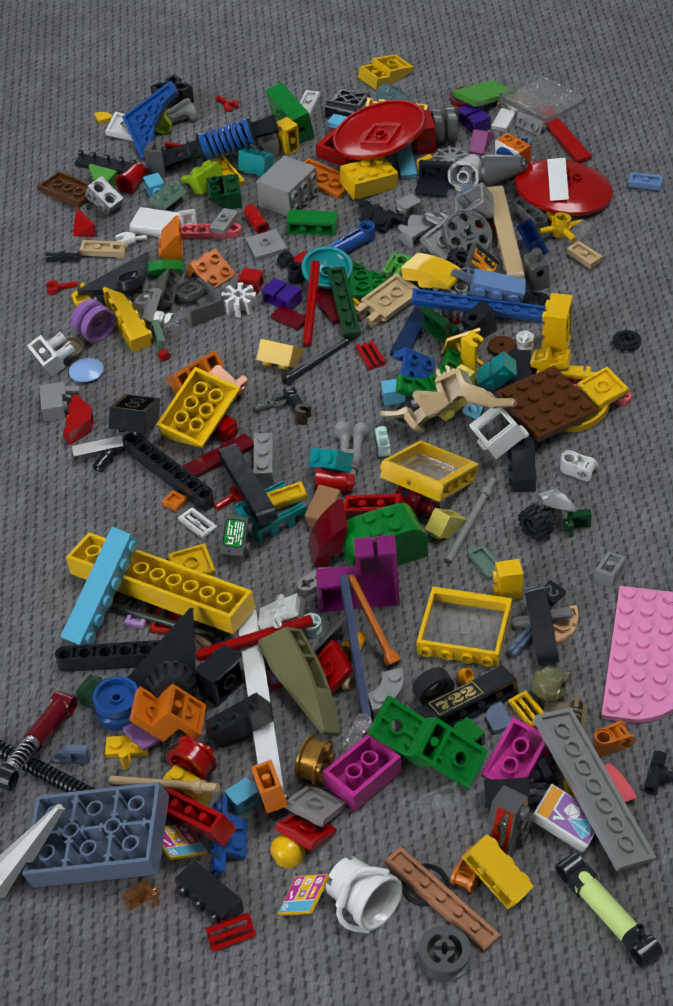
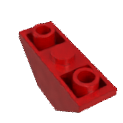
M73 395L72 402H69V415H66L67 426L63 428V437L67 439L68 445L74 444L91 433L94 424L92 407L77 395Z

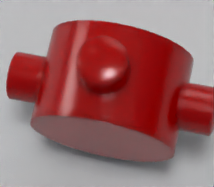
M165 348L157 356L161 361L165 362L170 359L171 354Z

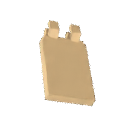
M396 273L361 299V304L355 308L357 318L361 320L369 312L371 315L367 317V320L370 321L367 323V326L374 328L380 321L386 322L409 305L412 300L413 288H419L408 280H403V277Z

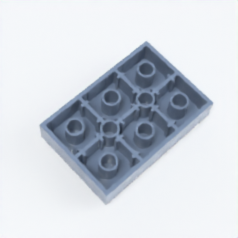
M160 782L37 796L31 827L57 804H61L64 807V811L34 861L25 863L22 875L33 888L159 875L169 794Z

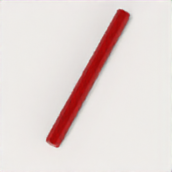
M315 260L311 262L303 333V346L308 347L312 345L320 272V262Z
M311 615L302 616L284 622L278 628L271 626L196 650V657L199 662L205 661L223 644L233 651L258 644L259 639L284 627L305 629L313 626V619Z

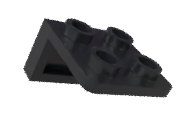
M419 160V179L415 194L446 197L450 186L448 170L452 166V162Z

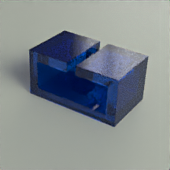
M531 218L516 226L529 253L534 248L541 249L543 255L548 253L545 243Z

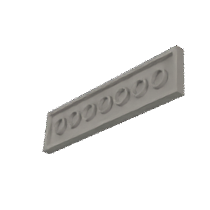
M572 708L537 714L533 718L536 727L616 871L652 862L656 858L654 852Z

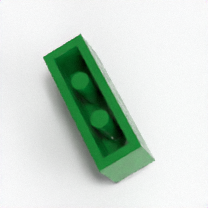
M289 209L286 220L287 234L336 236L339 225L338 211Z

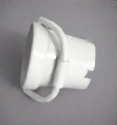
M351 856L352 860L343 858L329 874V877L333 880L331 886L326 883L327 894L336 900V915L343 927L354 932L370 933L371 930L381 927L396 910L402 894L401 881L390 874L389 869L371 867L354 856ZM343 908L353 915L354 921L359 926L349 924L344 920L342 915Z

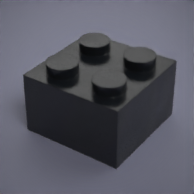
M224 644L195 669L199 694L217 707L246 681L242 656Z

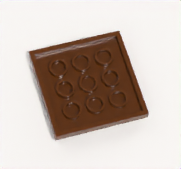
M555 366L494 393L496 398H512L516 400L517 404L515 407L504 408L538 442L598 415L599 411Z

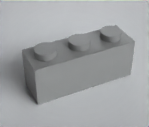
M273 433L254 434L253 472L263 488H269L274 485L275 447Z

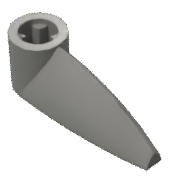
M557 488L537 494L538 504L544 510L554 508L561 511L576 512L575 505Z

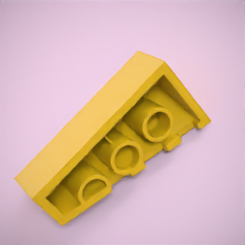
M107 287L102 288L106 307L115 314V326L131 351L136 352L152 346V333L150 329H146L144 320H140L137 309L134 310L131 300H127L122 293Z

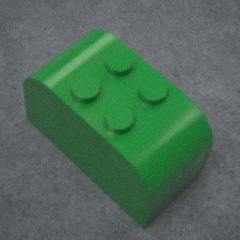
M393 504L355 516L347 521L348 529L341 553L348 566L356 565L354 538L372 537V539H376V536L395 535L397 566L428 556L427 535L413 509L408 504Z

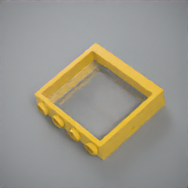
M420 440L384 459L380 465V478L440 502L474 482L479 463Z
M432 586L416 642L417 654L423 657H438L446 661L457 660L465 664L476 663L482 664L485 667H498L512 613V598Z

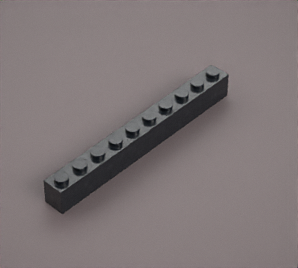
M509 350V356L516 360L517 376L507 382L506 387L532 376L530 365L531 350ZM507 411V413H508V414L510 415V417L518 424V426H522V425ZM529 433L527 438H523L508 450V458H512V460H508V472H512V474H509V485H513V492H536L534 437Z

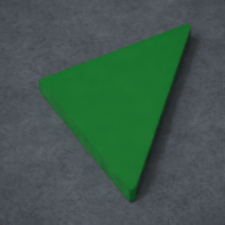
M355 261L352 262V275L348 280L352 298L361 301L363 297L388 280L383 275L373 270L371 272L365 269V266Z

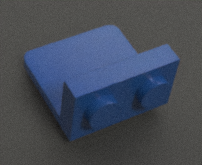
M402 348L394 352L393 359L402 362L401 375L423 379L433 374L435 359L410 348Z

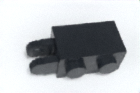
M529 777L484 780L485 808L491 809L492 801L503 785L528 796L527 805L540 803L543 796L530 798V789L540 790L547 788L546 783H529Z

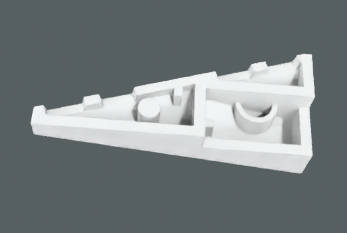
M61 804L53 807L0 854V898L6 897L25 863L33 862L64 811V807Z

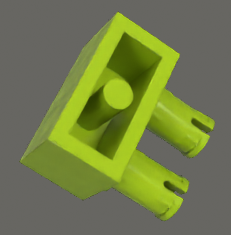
M205 161L202 164L203 166L195 167L190 175L182 176L181 182L184 185H190L193 193L205 194L208 191L206 178L224 176L219 162Z

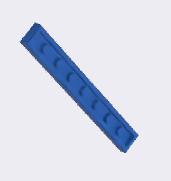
M415 288L412 291L411 305L426 306L468 313L479 301L483 300L494 309L496 317L545 323L542 322V314L546 310L545 306Z

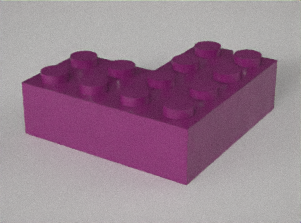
M395 535L376 536V539H372V537L354 538L355 566L316 569L320 612L344 610L340 575L345 574L355 576L370 608L400 605ZM350 586L353 609H362Z

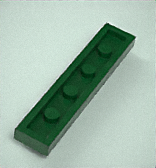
M345 267L327 268L343 338L361 336V329Z

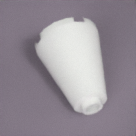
M470 154L452 164L448 170V180L457 191H461L467 184L476 185L479 183L480 158L477 155Z

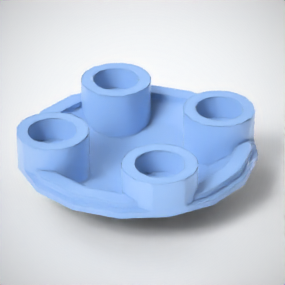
M84 358L72 364L69 368V375L77 384L97 381L101 379L104 367L102 362L97 359Z

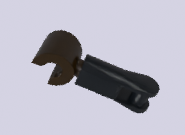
M291 387L290 390L283 389L285 399H287V402L295 412L296 422L300 425H306L307 417L312 416L311 406L304 404L295 387Z

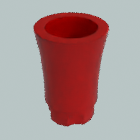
M139 162L135 163L123 174L117 176L115 180L117 188L124 193H134L136 187L148 172L146 166Z
M317 467L314 493L318 485L338 489L341 493H345V491L353 493L354 474Z

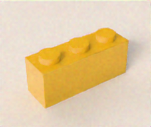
M488 834L478 840L462 856L463 860L507 909L516 905L534 887L530 882V878L518 869L514 860L509 855H506L499 847L498 842Z

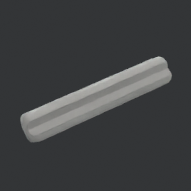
M571 607L551 610L553 622L573 618ZM529 615L512 618L514 629L526 628L530 625Z

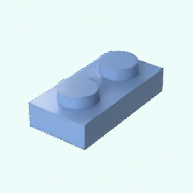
M631 172L628 187L661 191L663 175Z

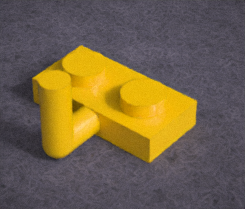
M129 736L106 737V758L119 757L123 770H129L131 757L148 756L149 748L143 751L135 742H131Z

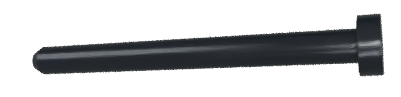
M345 338L291 373H284L281 376L282 381L289 386L293 383V379L347 346L350 340Z

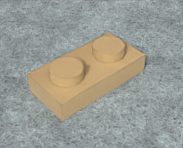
M580 241L569 246L566 250V254L589 269L603 262L602 255Z

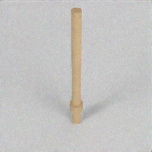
M110 776L109 783L115 785L160 782L164 788L193 790L194 793L220 791L219 783H207L205 780L197 779L194 781L125 776Z

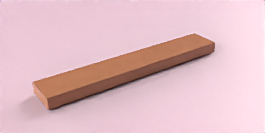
M401 846L385 859V865L455 928L461 930L483 952L487 951L500 938L501 934Z

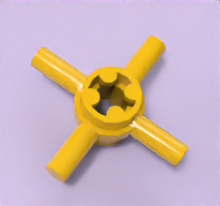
M551 212L545 214L552 224L548 227L539 228V235L552 233L554 237L559 239L567 237L572 243L577 241V238L570 231L571 228L583 226V219L571 221V216L566 213H557L555 216Z

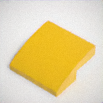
M550 346L534 350L530 365L531 367L543 370L555 366L558 370L567 369L572 358L571 349L553 353Z

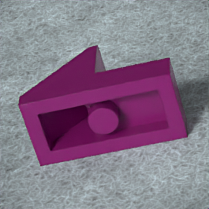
M474 129L469 153L484 155L494 137L493 133Z

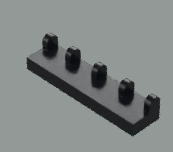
M79 149L78 158L74 163L77 167L88 169L89 164L115 170L117 174L121 175L137 163L136 159H132L131 162L124 161V157H119L118 160L111 159L109 154L100 157L96 156V152L93 151L90 155L84 154V151Z

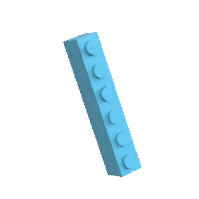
M111 527L60 637L77 645L94 643L97 631L103 624L104 616L113 602L117 589L121 585L123 575L129 568L130 560L138 549L140 539L130 533Z

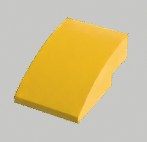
M396 54L372 58V64L359 67L358 78L375 90H378L404 78L414 69V66Z
M417 253L401 267L403 280L418 281L419 287L450 289L459 280V278L450 275L452 270L455 268L461 270V268L445 259L429 254Z

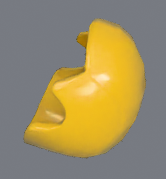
M280 834L271 843L270 852L278 866L289 869L303 862L306 854L305 847L285 835Z

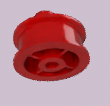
M190 735L180 737L177 741L178 746L174 750H170L166 755L171 768L177 764L200 778V780L206 781L207 774L215 771L217 768L213 749L206 744L203 745Z

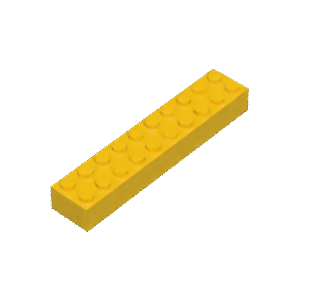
M89 532L66 556L70 574L87 580L106 538ZM136 550L133 554L129 568L125 571L121 585L117 589L120 593L182 616L189 608H194V620L233 635L256 608L252 590L140 550Z

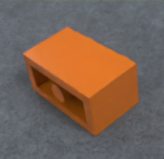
M272 760L252 766L251 770L266 812L270 813L287 807L288 804Z

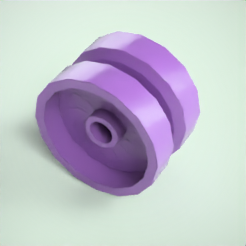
M92 298L81 302L75 308L71 318L72 328L89 342L95 344L110 336L116 324V317L113 311Z

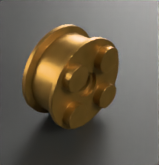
M309 734L299 750L295 764L296 780L306 779L312 781L314 786L324 785L323 771L336 758V753H333L332 740L321 741L316 739V736L313 734Z

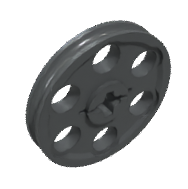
M462 209L448 216L442 227V237L449 250L459 247V249L463 247L466 250L467 246L476 248V243H478L486 251L492 241V230L482 215L472 210ZM459 216H465L467 218V222L461 221ZM475 222H480L483 227L477 228ZM448 224H453L456 230H450ZM468 230V232H469L468 235H469V236L466 238V233H465V232ZM484 237L486 243H481L478 238ZM451 240H458L459 246L453 245Z

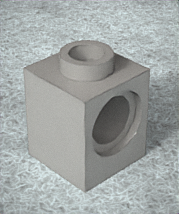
M410 194L396 201L395 211L397 216L403 215L409 219L411 215L422 214V204L416 196Z

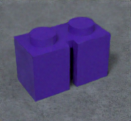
M467 104L458 108V121L472 133L474 129L482 131L491 129V117L480 107Z
M273 278L262 288L263 301L278 308L282 305L294 310L302 302L301 289L290 284L287 285L286 282Z

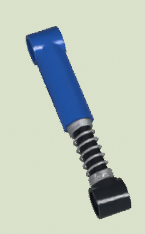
M363 221L358 225L357 229L327 246L338 248L347 254L364 243H371L375 240V224L371 221ZM294 261L287 265L288 281L292 284L302 283L305 280L302 273V263Z

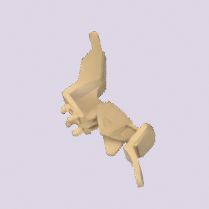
M445 365L446 372H443V374H441L440 369L436 370L437 378H435L437 392L414 391L412 396L420 406L419 409L415 412L408 407L397 411H380V416L388 418L404 417L415 432L423 433L425 432L423 424L429 418H434L449 409L455 398L459 396H464L467 402L494 409L515 407L517 402L512 398H496L484 388L473 385L468 372L460 368L451 369L450 366Z

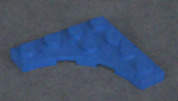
M172 81L122 116L143 161H145V147L149 141L154 142L155 128L160 115L166 106L179 95Z

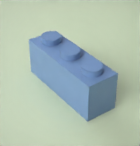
M475 268L471 278L470 295L521 303L525 295L526 279Z

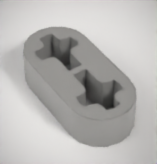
M316 570L298 581V591L301 595L309 596L317 592Z

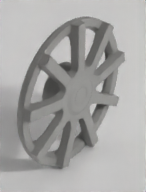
M448 146V148L438 149L433 155V161L442 159L440 161L452 162L454 164L462 159L459 157H466L468 153L462 150L461 147L453 148Z

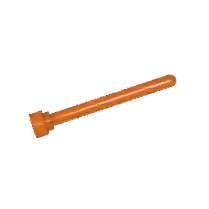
M349 575V584L384 652L383 661L385 666L388 667L399 662L401 658L398 652L395 653L394 649L391 650L355 576Z

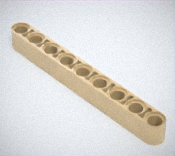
M503 186L487 187L494 198L495 216L491 218H493L492 223L495 228L494 232L498 249H500L499 253L503 270L505 271L504 274L525 279Z

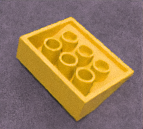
M194 367L156 424L161 435L175 442L203 448L240 392L241 387Z

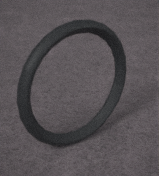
M429 863L421 864L425 868H431L439 872L444 879L445 886L449 888V878L440 867ZM402 880V892L410 902L419 906H431L428 902L419 901L411 897L406 889V883Z

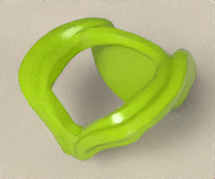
M167 107L163 110L162 116L159 118L155 131L159 134H167L172 130V122L167 116Z

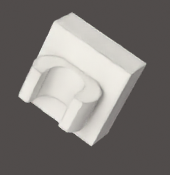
M195 209L178 211L180 226L197 224Z

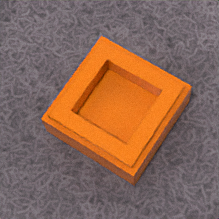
M172 490L161 503L162 506L178 512L188 501V497Z

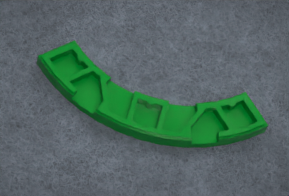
M450 348L444 351L443 361L438 368L441 370V374L446 372L445 365L450 366L451 369H456L461 365V353ZM436 372L423 379L411 378L400 374L396 379L395 393L413 397L414 391L437 392L435 378H437Z

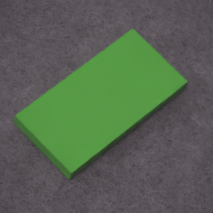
M494 80L453 90L454 97L474 107L511 98L516 93L515 90Z

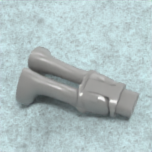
M189 98L183 99L178 104L167 109V116L172 123L185 116H188L192 121L198 120L196 109Z
M340 421L335 425V434L340 439V451L354 454L351 471L347 474H354L355 479L356 474H358L360 461L363 459L361 454L362 442L368 437L370 429L365 423L355 424L353 427V448L349 449L351 426L347 422Z

